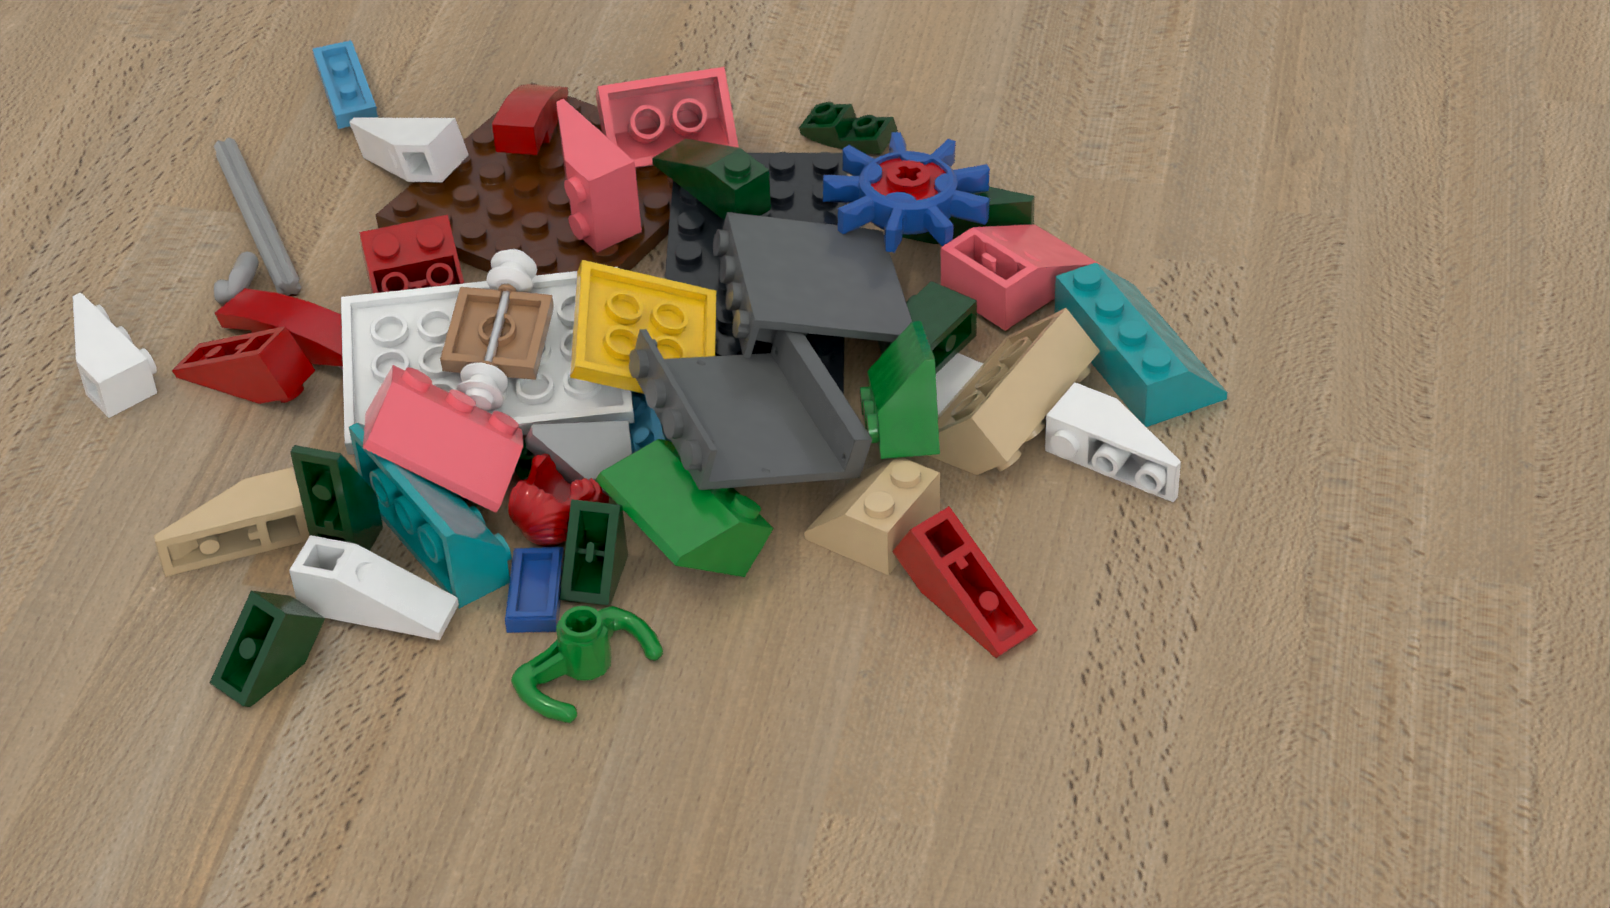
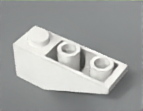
M353 118L349 122L363 158L408 182H443L469 155L455 118Z
M81 292L74 295L73 314L76 362L86 395L110 418L157 394L152 375L157 372V369L149 352L144 348L139 350L122 326L116 328L101 305L94 306Z
M1074 382L1046 415L1045 451L1168 501L1174 502L1177 499L1181 461L1117 398Z
M310 535L289 570L296 599L324 618L440 640L459 605L456 596L354 543Z

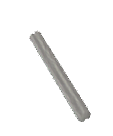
M227 138L224 142L218 140L214 145L217 160L277 292L287 296L290 294L297 295L301 289L298 274L236 141L232 138Z

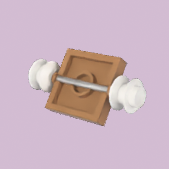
M516 249L497 252L492 257V269L487 275V284L491 289L460 287L440 357L442 371L460 373L462 382L457 386L456 390L471 397L476 403L475 406L487 412L494 411L502 406L504 400L502 392L507 388V377L536 380L554 309L552 295L531 293L533 288L532 279L537 273V265L526 253Z

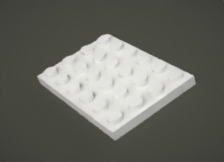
M577 271L536 275L532 279L533 288L531 293L552 295L554 303L536 380L507 377L508 385L502 392L504 397L503 404L494 411H499L512 417L519 424L523 435H527L531 425L626 420H629V423H635L631 391L570 378ZM487 281L341 297L344 439L348 455L354 454L349 426L355 423L365 425L366 411L392 365L403 370L408 367L417 369L426 374L432 380L433 385L447 392L451 389L456 390L457 386L462 382L460 373L442 371L440 357L460 287L491 289Z

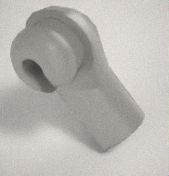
M251 252L241 253L231 270L229 280L220 279L214 284V297L218 303L225 304L244 288H249L259 266V261L255 254Z

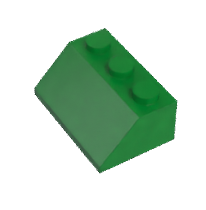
M915 321L907 326L867 371L868 386L860 387L861 414L864 415L865 429H867L872 438L871 443H877L881 459L940 454L935 358L922 322Z
M655 440L601 471L595 480L618 505L623 506L624 512L675 566L745 577L774 529L759 514L761 507L752 499L741 495L734 487L699 490L689 471L683 467L681 457L672 441Z

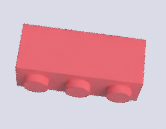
M725 67L597 87L595 96L602 133L635 161V168L653 166V157L684 139L739 148Z
M392 365L366 411L363 448L497 513L523 449V434L519 424L507 414L499 411H494L491 414L475 406V401L465 393L454 389L447 392L433 385L432 380L417 369L408 367L403 370Z

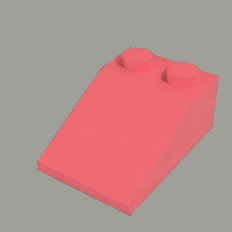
M566 100L557 101L566 177L564 187L569 198L571 210L569 225L577 239H583L596 252H599L642 232L635 161Z

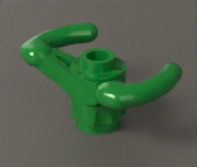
M576 606L567 610L557 623V640L548 649L518 667L512 675L511 683L519 698L533 711L549 719L571 723L578 715L576 707L569 703L554 700L537 689L539 684L547 683L565 674L576 680H593L604 675L611 667L610 639L614 631L624 630L633 635L640 643L646 658L656 661L661 658L663 648L657 634L647 622L632 612L615 606H609L599 611L590 606Z

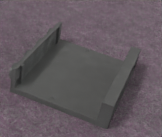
M727 212L723 229H717L716 235H714L713 254L714 256H719L720 282L725 283L727 288L726 308L727 310H732L734 317L733 336L739 338L744 358H751L759 328L877 340L881 354H883L912 322L890 252L885 251L882 230L857 228L842 234L838 231V225Z
M647 329L639 330L635 349L629 355L630 374L638 381L646 396L648 406L655 411L663 425L665 436L671 439L681 457L683 467L689 471L699 490L860 478L872 438L802 332L777 330L771 353L751 354V358H744L743 355L664 359L657 348L656 340H652Z

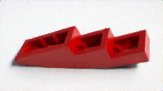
M244 288L215 312L222 328L251 330L254 333L286 326L311 364L343 367L342 319L340 313L312 302L280 293Z

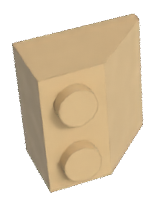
M903 457L890 458L862 471L860 478H852L804 532L805 539L889 575L900 563L892 551L910 529L940 512V472Z

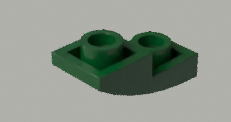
M823 102L815 105L799 127L800 134L810 140L841 150L850 145L865 154H882L890 143L892 132L898 131L894 117L864 115L857 118L852 104H834L833 102Z

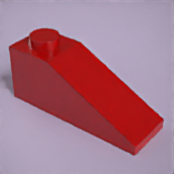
M286 326L199 343L172 370L176 378L258 404L279 400L281 403H286L295 399L303 392L305 388L303 383L316 371Z
M950 506L910 529L892 551L920 592L995 658L1003 655L1038 631Z

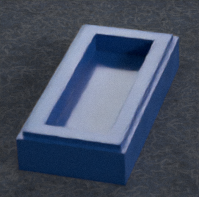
M563 547L514 548L505 615L507 633L557 632L556 626L559 622L560 592L565 558Z

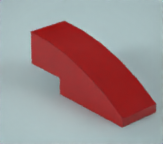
M525 84L515 88L504 100L492 123L496 152L538 155L542 143H550L558 122L556 102L567 99L569 94L568 87Z

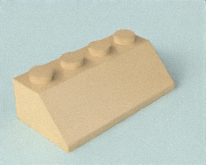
M1067 308L1005 338L938 415L940 454L928 456L975 475L995 467L998 471H1003L1021 456L1020 446L1033 439L1044 429L1045 424L1042 420L1074 382L1080 383L1089 375L1091 370L1088 365L1100 352Z

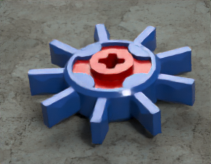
M892 132L888 154L874 159L848 145L843 148L842 170L852 176H823V202L849 203L838 208V231L845 234L871 222L884 230L886 252L895 253L902 241V234L929 232L941 246H944L953 240V224L949 220L951 216L986 225L989 218L990 198L973 193L989 191L990 168L985 164L953 170L951 166L955 163L956 141L947 139L929 155L922 152L907 151V144L901 132Z

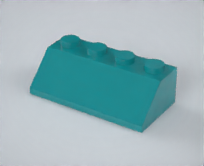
M1098 263L1080 267L1056 276L1054 313L1067 308L1100 350L1092 360V365L1145 427L1227 399L1228 392L1134 284Z
M355 423L349 426L358 473L376 492L381 519L442 590L458 598V608L510 583L507 562L512 559L510 548L501 534L497 533L494 535L486 527L482 514L474 505L468 507L460 495L364 449L365 425Z

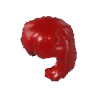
M544 453L532 459L531 471L527 481L520 480L512 488L509 497L508 514L513 523L529 541L537 545L554 546L567 540L571 499L609 504V496L603 493L602 487L592 478H583L581 480H574L571 484L568 483L557 471L556 464L550 455Z

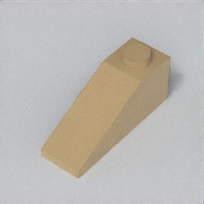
M293 467L245 478L154 535L165 577L306 542L309 538Z

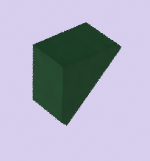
M571 499L560 600L611 605L628 557L623 506Z

